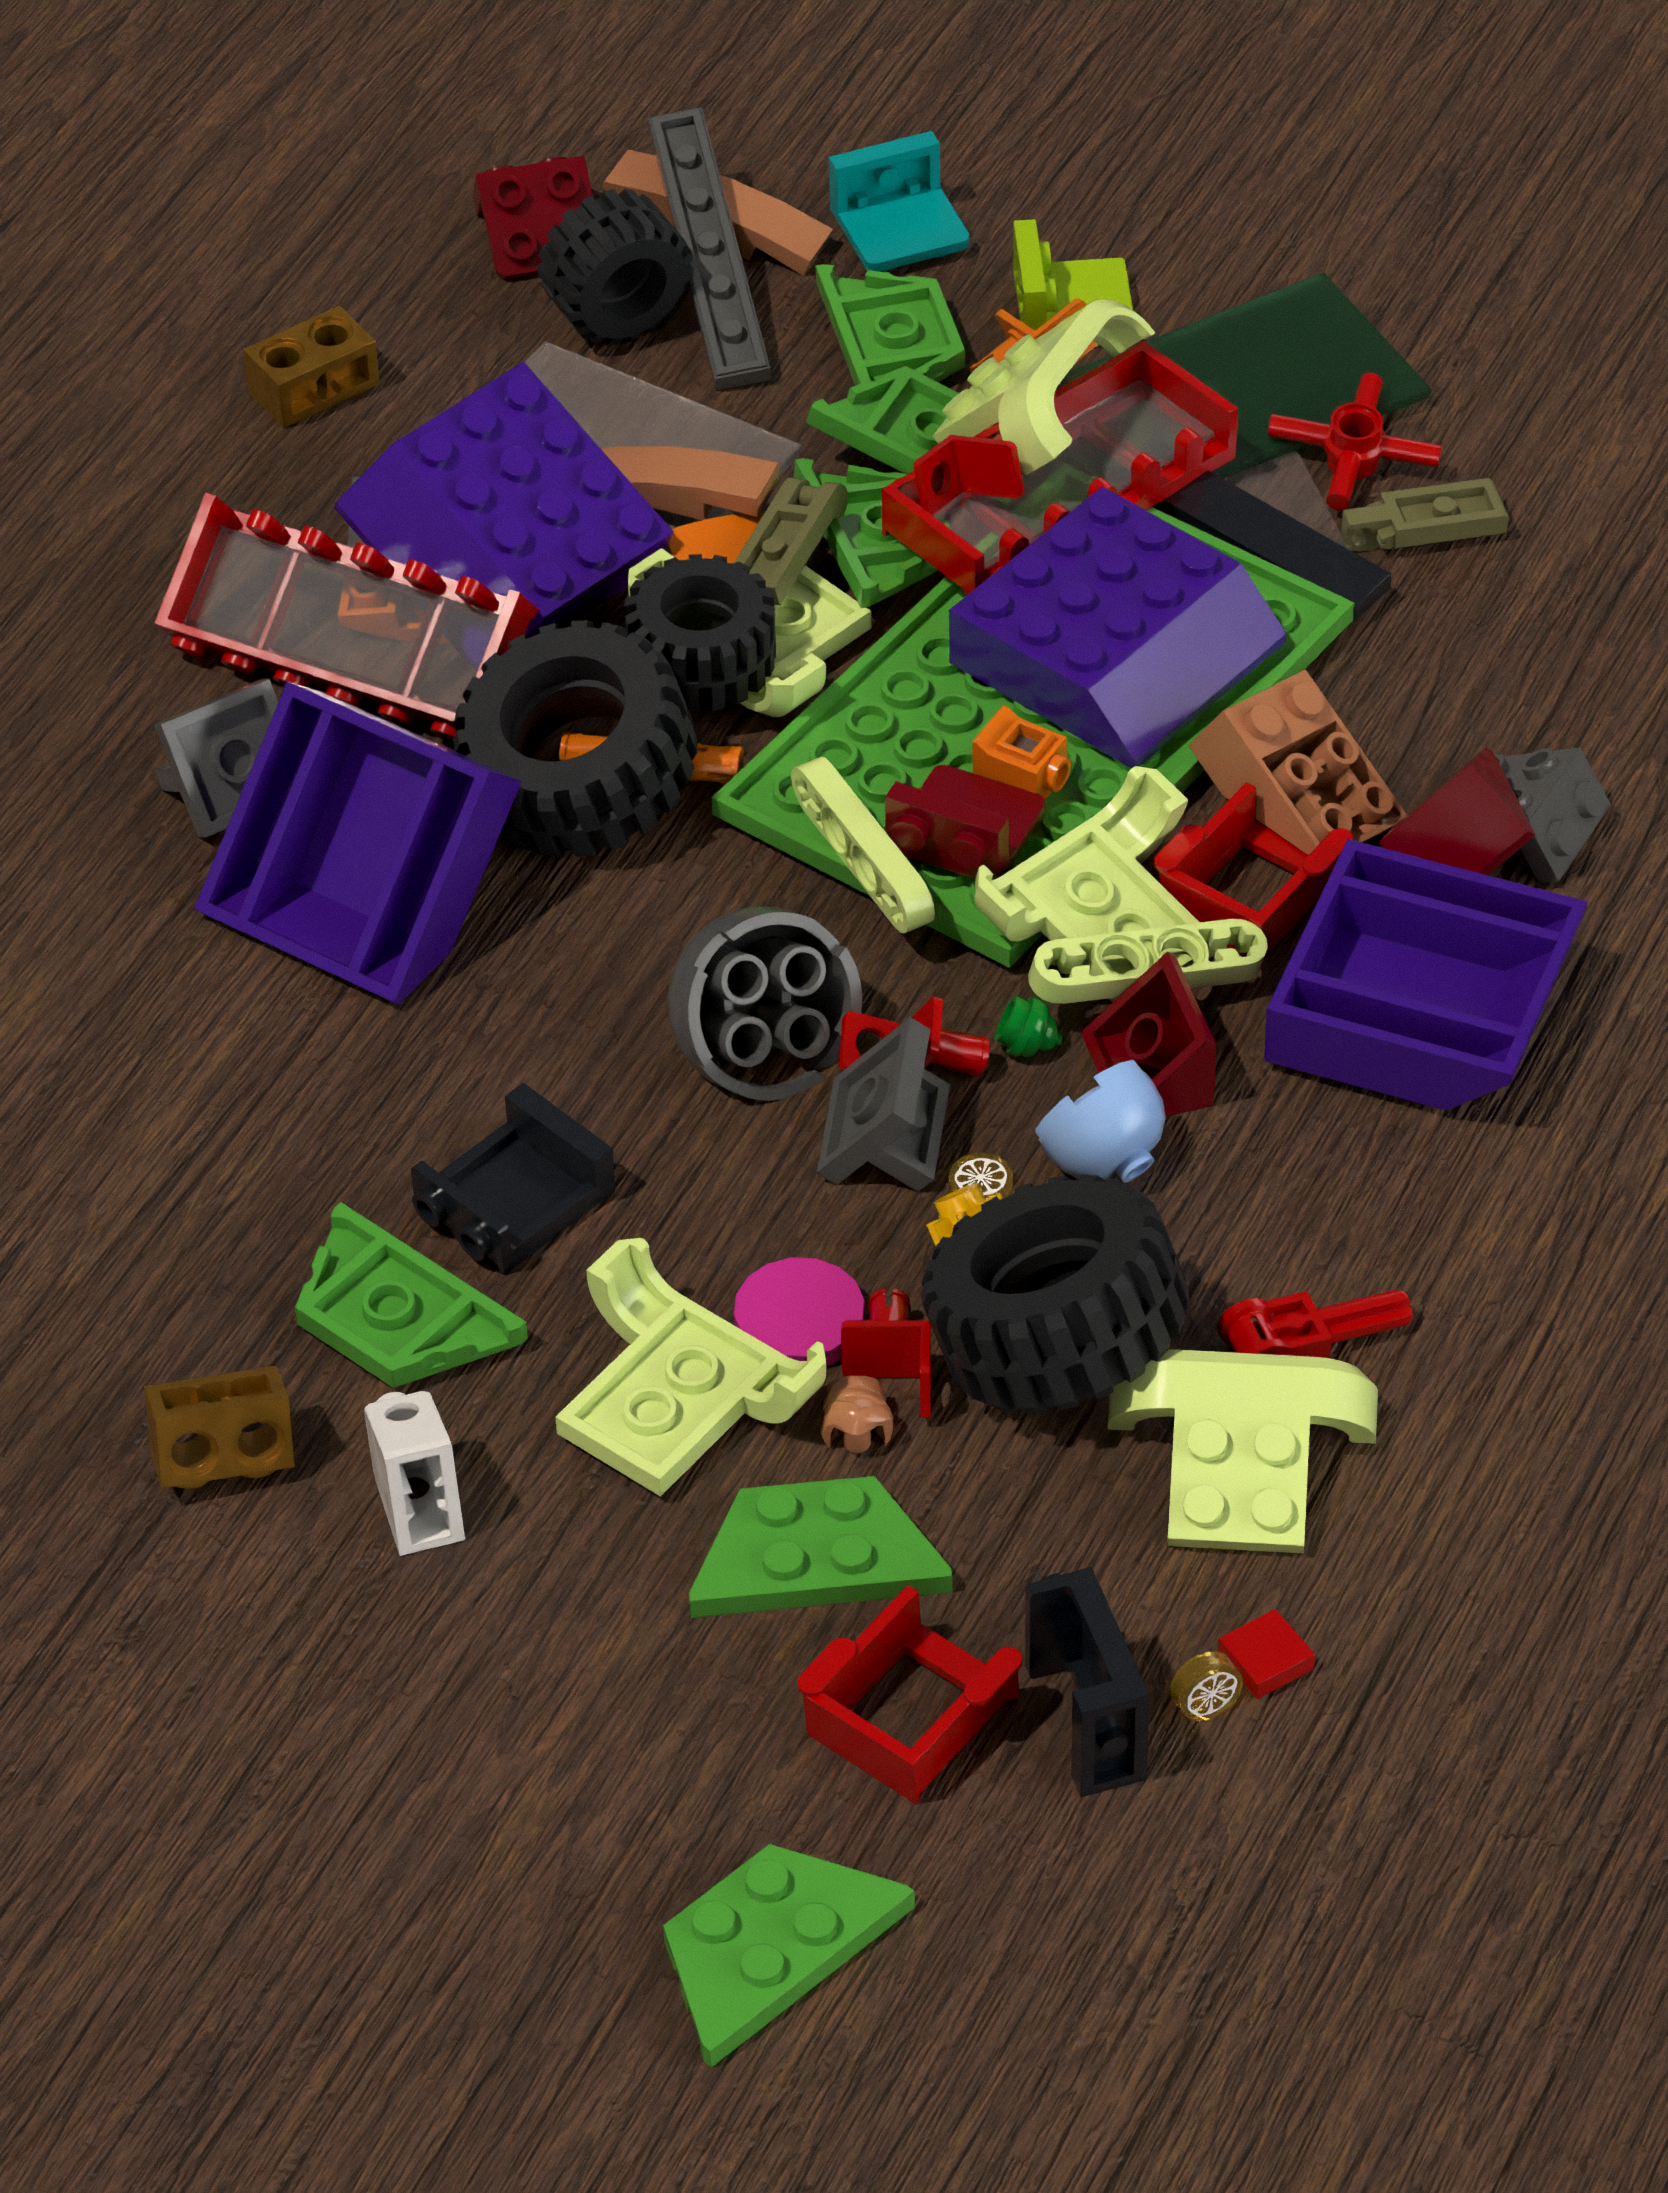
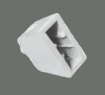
M425 1391L407 1395L401 1392H391L381 1396L376 1402L368 1404L364 1408L373 1472L399 1556L464 1541L465 1534L452 1444L431 1394ZM418 1477L426 1480L430 1485L429 1491L418 1499H410L409 1494L412 1493L407 1478Z

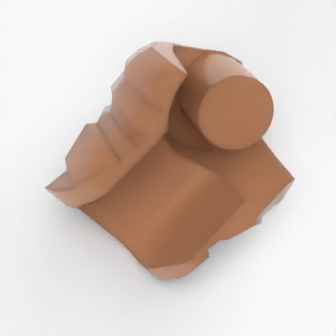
M846 1376L832 1379L827 1386V1395L823 1404L824 1416L820 1425V1432L826 1446L831 1447V1443L838 1435L839 1429L844 1432V1445L849 1451L854 1453L864 1452L870 1447L871 1430L875 1427L876 1433L882 1438L886 1446L890 1441L893 1431V1416L890 1407L886 1403L882 1383L876 1378L868 1376Z

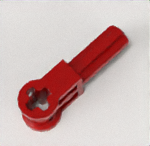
M1392 1290L1318 1309L1314 1305L1308 1291L1267 1301L1259 1298L1240 1301L1221 1315L1217 1323V1330L1221 1340L1227 1345L1233 1346L1236 1353L1309 1356L1330 1359L1332 1343L1408 1325L1412 1322L1413 1313L1408 1294L1402 1290Z

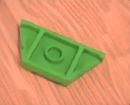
M816 265V284L855 386L866 381H878L884 377V374L904 366L936 382L942 381L965 367V348L937 279L911 275L898 277L888 272L867 270L865 280L834 276V265Z
M904 366L884 374V377L878 381H866L851 387L847 398L830 405L824 399L815 401L810 408L806 423L902 473L909 474L914 471V462L938 444L932 436L947 418L942 410L959 393ZM982 495L1007 514L1011 504L1010 498Z
M805 458L795 459L794 478L806 479L811 486L820 487L825 482L843 484L847 489L848 503L844 515L839 519H833L823 536L861 608L870 607L939 571L892 534L888 536L882 534V489L896 479L906 476V473H882L872 468L849 465L847 477L813 472L814 460ZM944 517L938 519L949 528Z
M342 1202L333 1209L331 1214L332 1228L324 1247H318L312 1263L313 1276L304 1284L295 1306L297 1325L393 1388L519 1346L528 1339L526 1321Z
M875 1476L742 1488L739 1490L689 1592L691 1618L893 1599L907 1585L919 1591V1596L952 1593V1571L947 1562Z
M768 1844L664 1924V1942L673 1969L678 1973L681 1994L688 2015L691 2014L700 2040V2051L704 2062L712 2068L915 1908V1891L903 1883Z

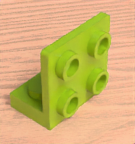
M1036 219L1013 221V274L1021 322L1037 330L1076 298L1084 301L1086 305L1097 300H1113L1133 310L1126 264L1123 258L1051 262L1049 241L1039 242Z

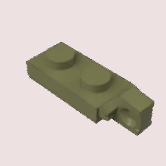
M1484 478L1380 493V501L1369 504L1366 507L1343 510L1340 534L1345 548L1351 551H1374L1379 546L1383 549L1401 548L1507 533L1509 517L1493 480Z

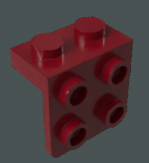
M584 156L572 158L552 157L536 164L518 167L498 166L482 173H476L473 191L474 205L477 217L484 216L495 272L498 277L508 280L538 274V265L543 262L539 257L542 245L549 243L550 238L547 234L553 225L559 226L564 220L562 215L570 208L574 211L581 206V200L591 195L593 196Z
M949 765L936 766L920 789L895 781L885 796L886 833L904 856L975 879L978 869L982 865H985L993 873L992 880L1007 873L1045 813V799L1040 794H1035Z

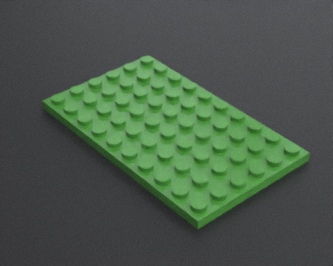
M1062 466L1010 517L1036 535L1043 531L1044 514L1050 505L1059 503L1071 512L1087 499L1088 488L1094 480L1066 466ZM1151 507L1146 511L1242 563L1286 632V643L1139 766L1157 769L1183 793L1205 771L1188 745L1223 710L1305 670L1354 620L1353 607L1355 603ZM993 532L976 547L977 550L984 554V564L999 556L1000 537ZM946 576L712 797V815L869 895L800 806L791 780V771L794 767L819 757H825L886 832L885 796L895 781L920 789L931 771L939 765H949L973 773L972 741L999 709L1006 705L1019 718L1066 736L1067 758L1071 760V770L1065 785L1059 792L1052 791L1046 798L1043 817L1008 871L1100 812L1119 792L1128 772L1132 768L949 663V610L967 595L959 585ZM905 856L924 880L934 903L935 918L934 921L926 924L927 926L1008 968L1043 935L1040 931L1027 939L1010 941L976 908L974 903L975 878Z

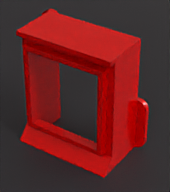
M1246 782L1203 827L1194 824L1184 826L1155 856L1154 866L1160 872V884L1199 922L1244 919L1259 927L1267 938L1268 948L1265 953L1266 956L1319 900L1347 839L1353 840V835L1347 829H1334L1307 855L1269 827L1256 821V787ZM1242 847L1294 873L1259 912L1206 885ZM1228 944L1226 947L1236 949L1235 945ZM1238 952V954L1241 955L1242 957H1246V956H1247V953H1239V952ZM1264 956V959H1263V961H1262L1261 966L1265 963V956Z
M907 1585L854 1642L848 1638L833 1640L799 1676L797 1683L800 1693L803 1694L807 1735L909 1801L917 1804L920 1801V1793L1005 1701L1020 1698L1018 1671L1023 1664L1022 1654L1018 1649L1006 1646L998 1650L986 1664L921 1624L919 1591ZM904 1654H907L964 1690L911 1749L851 1711Z

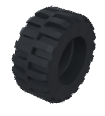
M588 620L571 621V627L560 629L556 623L539 627L540 634L528 639L521 635L508 642V651L501 656L494 653L483 663L481 667L483 675L480 678L472 677L462 694L465 703L459 704L453 724L456 729V734L453 738L455 752L522 781L500 835L509 837L512 844L529 851H533L538 846L541 855L563 857L565 851H573L576 857L596 855V848L607 845L610 846L611 850L628 844L626 838L638 831L644 835L655 827L658 823L656 816L661 811L668 814L680 799L678 787L685 788L688 785L694 770L692 760L697 754V737L693 729L694 722L669 662L661 652L654 650L650 641L640 634L631 632L628 635L624 627L604 622L601 628H595L593 622ZM598 716L620 720L614 731L605 741L581 756L563 761H540L531 758L537 747L547 736L567 723L582 718Z
M1082 1175L1079 1180H1070L1067 1176L1048 1178V1183L1033 1187L1031 1183L1014 1188L1015 1193L999 1200L997 1196L981 1205L980 1212L972 1217L966 1215L953 1227L950 1238L942 1237L934 1248L932 1260H928L921 1283L923 1286L921 1292L923 1308L955 1382L962 1386L963 1391L984 1404L987 1403L996 1409L1011 1412L1015 1407H1019L1025 1413H1044L1045 1408L1057 1406L1060 1410L1077 1407L1080 1400L1094 1395L1098 1400L1113 1393V1387L1125 1380L1131 1383L1144 1374L1146 1364L1150 1360L1158 1362L1168 1351L1171 1342L1170 1338H1176L1182 1327L1189 1303V1290L1160 1212L1157 1211L1154 1202L1145 1194L1124 1182L1113 1178L1106 1182V1180L1098 1175Z

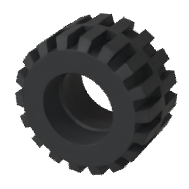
M612 189L603 191L600 198L594 199L591 195L581 200V206L574 211L571 208L562 215L564 220L559 226L553 225L547 234L550 241L542 245L539 257L543 262L538 265V276L542 279L541 285L574 329L581 336L585 335L589 341L598 344L604 340L607 345H618L622 338H626L628 342L639 339L642 332L648 330L651 333L660 326L659 322L665 316L670 318L677 310L675 306L677 301L685 298L689 290L685 283L693 278L694 268L690 265V262L693 260L692 252L686 245L687 242L661 210L644 194L638 196L634 190L624 189L618 195Z
M692 554L686 560L679 561L676 557L665 560L664 567L662 568L652 566L644 572V580H635L630 587V597H626L624 605L626 632L628 635L631 632L640 634L652 643L655 651L661 652L672 668L689 711L699 712L700 707H711L712 711L725 709V703L731 701L735 704L742 703L748 700V691L758 693L765 686V677H771L775 668V607L773 593L771 589H766V581L759 573L749 574V566L739 561L734 564L727 563V557L714 555L712 559L702 558V554Z

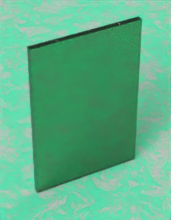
M1325 273L1145 341L1238 407L1236 458L1212 472L1223 479L1310 445L1268 437L1271 415L1277 414L1330 424L1332 413L1336 408L1345 403L1354 402L1361 376L1365 373H1375L1383 380L1376 407L1382 416L1431 397L1429 385ZM1109 355L1070 370L1061 383L1065 386L1071 380L1088 373L1109 361L1112 357ZM1146 401L1116 418L1173 451L1175 438L1183 429Z

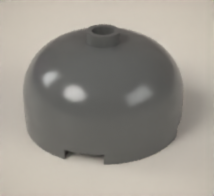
M766 906L738 909L724 914L703 927L690 940L681 953L672 973L668 993V1013L672 1032L678 1047L692 1067L707 1080L721 1088L747 1098L766 1101L783 1100L826 1080L818 1071L834 1064L839 1057L843 1016L848 1011L862 1012L861 981L854 959L847 947L840 945L838 940L825 927L816 922L815 919L789 910ZM795 1022L797 1035L794 1041L790 1042L789 1032L791 1025ZM771 1047L804 1059L817 1055L814 1063L803 1075L794 1080L779 1084H755L735 1079L722 1069L718 1058L742 1067H752L758 1065L767 1057Z

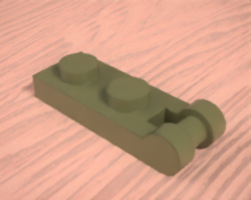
M787 478L734 563L739 561L749 566V574L759 573L765 579L766 589H771L773 593L774 605L782 604L832 520L839 519L844 515L848 503V493L845 485L825 482L820 487L811 486L806 479Z

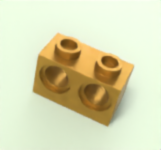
M340 305L243 349L248 393L283 428L380 384L376 341Z
M277 1365L144 1386L151 1458L161 1488L176 1486L183 1489L201 1487L211 1480L236 1476L260 1478L272 1474L275 1470L295 1467L289 1397ZM264 1423L262 1427L255 1431L241 1432L250 1424ZM198 1433L194 1439L188 1442H175L182 1435Z

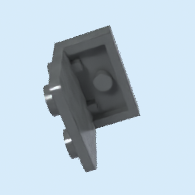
M1580 747L1561 750L1543 748L1532 753L1511 756L1494 754L1536 836L1520 848L1539 883L1559 881L1611 806L1604 788L1597 780Z

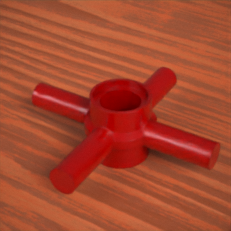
M1365 373L1361 376L1354 402L1345 403L1336 408L1332 413L1330 424L1272 414L1270 418L1268 437L1324 447L1327 453L1328 467L1334 473L1326 503L1334 510H1345L1348 508L1355 481L1372 475L1378 467L1380 458L1433 468L1439 467L1442 445L1385 434L1382 415L1376 409L1383 380L1375 373Z

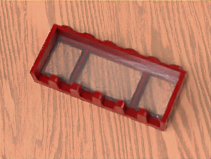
M1142 341L1079 378L1071 380L1065 386L1055 391V411L1060 423L1071 436L1072 443L1055 459L1030 474L1025 475L1021 470L1024 494L1021 497L1010 499L962 493L934 515H931L920 505L915 473L913 471L902 478L896 479L882 489V534L884 536L892 534L959 585L968 595L1102 486L1144 510H1148L1172 496L1207 470L1213 472L1236 458L1238 407L1151 345ZM999 423L983 430L974 437L984 439L995 438L1000 434ZM940 462L935 465L931 477V486L935 494L941 490L944 482V469Z
M205 492L154 624L172 637L170 646L186 654L203 658L205 650H209L223 655L221 662L238 671L254 675L258 666L275 672L273 679L283 685H286L288 681L308 688L310 683L327 689V695L356 708H359L361 700L380 706L377 712L379 715L399 724L411 726L414 718L432 723L431 732L453 741L456 734V729L453 725L456 710L460 703H465L462 694L472 677L480 678L483 675L481 667L485 661L494 653L501 656L509 650L508 642L521 635H525L529 622L540 610L520 592L509 589L507 596H503L490 591L483 583L467 576H461L459 581L443 577L422 562L408 559L407 564L387 559L377 549L356 542L354 548L333 541L324 532L313 527L304 526L303 530L299 531L282 525L273 516L256 509H252L250 515L233 510L217 496Z

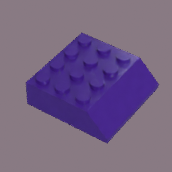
M524 361L391 444L340 497L334 506V509L366 545L377 549L387 559L407 564L408 559H413L430 566L440 576L459 581L461 576H467L483 583L490 591L503 596H507L509 589L520 592L540 610L529 622L524 635L525 639L540 634L539 627L554 623L558 624L559 629L567 627L571 624V621H576L628 586L629 569L659 549L666 550L674 533ZM411 596L427 614L431 602ZM452 609L443 634L477 672L496 623Z
M1103 486L949 610V663L1130 768L1141 766L1286 643V632L1242 563Z
M287 681L194 910L385 999L400 1004L451 953L522 781L323 692Z
M1347 839L1267 1007L1264 1061L1442 1110L1451 1109L1510 1085L1587 911L1588 901Z

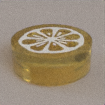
M972 1153L963 1156L952 1165L949 1171V1193L965 1186L979 1183L984 1196L990 1193H994V1195L1001 1193L1002 1197L1005 1198L1013 1194L1012 1169L1004 1159L996 1155Z
M1206 1652L1189 1659L1178 1669L1172 1679L1170 1693L1187 1718L1194 1721H1205L1221 1715L1237 1701L1243 1689V1677L1227 1655L1221 1652Z

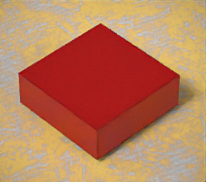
M1276 1608L1218 1639V1654L1256 1699L1314 1670L1315 1654Z

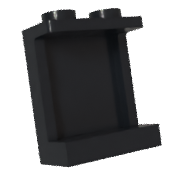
M524 1082L505 1095L507 1122L439 1173L424 1161H420L411 1168L414 1194L412 1203L420 1218L431 1227L439 1226L459 1241L463 1250L471 1258L477 1261L484 1260L503 1276L616 1191L613 1148Z
M1092 1567L1070 1573H1055L1041 1581L1030 1583L1025 1588V1667L1032 1679L1061 1671H1068L1078 1689L1072 1693L1071 1776L1080 1797L1147 1779L1149 1693Z

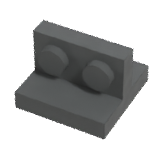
M269 679L258 680L154 724L168 763L154 768L162 791L181 793L198 837L206 838L228 827L278 704Z
M909 1017L849 1065L848 1068L834 1077L817 1174L838 1185L868 1161L918 1192L934 1180L950 1084L924 1069L931 1029Z

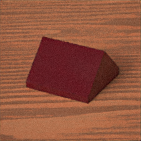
M1485 747L1396 823L1379 843L1385 849L1489 875L1536 836L1493 751Z
M1166 952L1081 1032L1098 1073L1129 1060H1134L1141 1070L1147 1073L1163 1100L1165 1117L1214 1106L1216 1043L1176 956Z

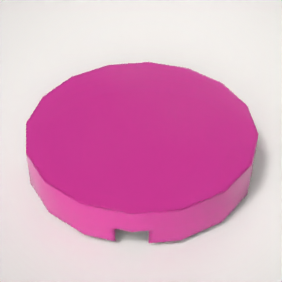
M790 1257L768 1263L746 1278L735 1297L734 1326L797 1361H807V1350L815 1342H821L824 1346L826 1366L833 1365L842 1359L841 1324L846 1320H864L865 1317L864 1297L856 1280L839 1266L817 1258Z

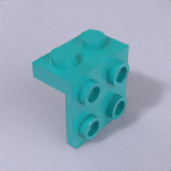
M932 131L828 157L830 210L866 270L880 272L893 270L900 266L935 257H943L969 247V233L940 187V143Z

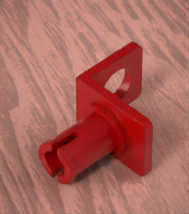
M1001 433L993 439L950 435L914 462V473L920 505L931 515H934L962 493L1018 499L1024 494L1017 447L1011 441H1003ZM940 462L944 469V482L941 490L935 494L931 486V477L935 465Z
M933 996L911 1017L931 1029L924 1068L928 1067L929 1064L979 1077V1073H983L988 1062L990 1053L989 1039L983 1036L977 1037L942 1028L943 999ZM848 1011L842 1018L839 1068L843 1071L861 1057L856 1047V1038L859 1033L872 1032L883 1039L901 1023Z
M882 1288L874 1292L869 1299V1320H846L841 1324L842 1374L845 1377L920 1378V1418H931L932 1357L929 1320H909L911 1302L906 1293L899 1289L893 1288L892 1306H886V1288Z

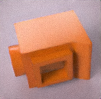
M1006 705L999 709L972 741L974 774L1040 794L1045 800L1052 791L1059 792L1069 777L1071 760L1067 758V737L1019 718Z

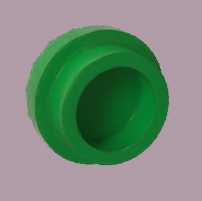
M1014 995L1007 1004L994 1036V1041L1005 1045L1006 1053L1014 1057H1031L1039 1050L1049 1052L1057 1045H1061L1063 1039L1057 1032L1056 1020L1049 1015V1008L1046 1002L1034 996H1030L1026 1000L1017 995Z

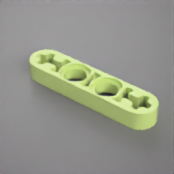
M819 757L794 767L791 771L792 786L803 811L892 925L900 933L905 934L934 921V903L924 880L834 766L825 757Z
M1226 919L1054 939L1045 942L1037 949L1028 974L1029 985L1033 992L1041 999L1057 1004L1116 998L1163 956L1162 951L1168 948L1182 949L1192 957L1194 961L1192 966L1181 967L1191 989L1242 983L1251 980L1258 974L1268 948L1267 938L1259 927L1244 919ZM1228 944H1230V945H1235V948H1236V949H1233V948H1227V949H1226V947H1227ZM1238 952L1247 953V956L1239 957ZM1109 955L1123 956L1133 964L1135 971L1126 975L1114 973L1105 966L1103 958ZM1208 957H1214L1213 961L1210 962ZM1084 960L1088 961V965H1083ZM1049 966H1058V970L1062 974H1070L1069 978H1061L1060 973L1057 970L1049 969Z

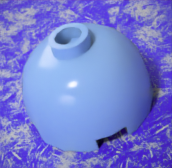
M1134 1060L1118 1063L1095 1075L1094 1079L1099 1086L1083 1094L1074 1103L1067 1095L1042 1119L1035 1129V1133L1039 1137L1038 1140L1042 1144L1041 1148L1063 1172L1077 1179H1080L1082 1175H1098L1108 1181L1119 1176L1122 1182L1126 1183L1141 1175L1153 1164L1154 1158L1149 1152L1161 1139L1165 1122L1164 1105L1155 1084Z

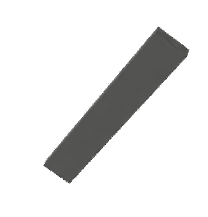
M702 107L649 117V131L673 225L687 242L686 245L690 248L693 260L690 262V265L694 268L693 278L688 283L716 391L771 380V369Z

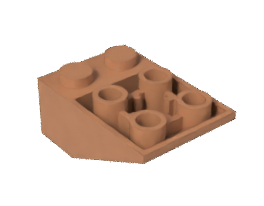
M1306 669L1223 710L1188 745L1218 790L1227 799H1230L1246 782L1255 786L1256 819L1307 855L1334 829H1347L1352 833L1354 841L1365 843L1390 830L1407 815Z

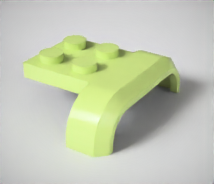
M1107 299L1094 301L1061 321L1056 327L1039 338L1034 339L1030 334L1022 337L1005 353V359L999 363L994 357H991L979 365L967 378L968 382L972 385L971 388L965 389L956 395L942 410L947 418L932 437L938 444L950 435L974 437L999 422L1003 441L1015 443L1020 469L1025 475H1028L1055 459L1072 443L1071 436L1057 417L1054 406V394L1057 386L1090 343L1095 341L1114 358L1142 339L1145 340L1154 335L1155 331L1140 315L1124 304Z
M661 548L630 568L628 575L629 597L630 587L635 580H644V572L652 566L662 568L664 567V561L674 558V556ZM807 566L803 567L782 604L774 605L776 658L774 659L775 668L771 677H765V686L758 693L748 691V700L740 703L748 709L767 716L782 717L817 694L823 688L826 680V663L824 660L872 628L871 610L866 607L861 608L855 599Z
M1133 767L1128 772L1119 792L1100 812L1012 870L992 880L993 873L985 865L980 866L975 881L974 903L976 908L1010 941H1021L1040 931L1051 941L1054 939L1200 923L1141 865L1173 831L1184 813L1188 799L1157 769ZM1168 948L1162 951V955L1166 952L1175 955L1180 967H1188L1194 964L1192 957L1182 949ZM1109 955L1103 958L1105 966L1114 973L1126 975L1135 971L1133 964L1123 956ZM1084 960L1083 965H1088V961ZM1118 997L1109 999L1114 1002Z
M643 1238L617 1240L586 1270L587 1282L591 1296L600 1313L609 1325L630 1345L555 1417L557 1434L661 1497L744 1413L767 1423H782L792 1417L825 1382L826 1358L824 1346L821 1342H815L807 1350V1361H797L785 1356L681 1295L669 1286L654 1267L650 1257L649 1244Z
M1168 1349L1158 1362L1150 1360L1146 1364L1145 1373L1131 1383L1125 1380L1114 1386V1392L1109 1397L1108 1429L1134 1430L1137 1422L1147 1418L1174 1417L1168 1546L1304 1553L1310 1424L1324 1425L1342 1430L1348 1434L1350 1442L1376 1444L1378 1389L1357 1367L1335 1359Z

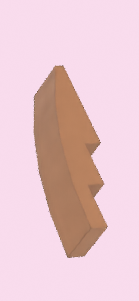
M627 150L606 178L601 189L604 191L614 189L618 195L624 189L634 190L638 196L644 194L653 201L673 225L656 156ZM720 175L741 256L749 261L756 250L760 249L804 276L826 244L833 229L777 198L734 179Z
M617 446L601 448L657 513L660 510L705 520L712 507L716 506L758 517L779 482L778 462L723 451L673 446Z

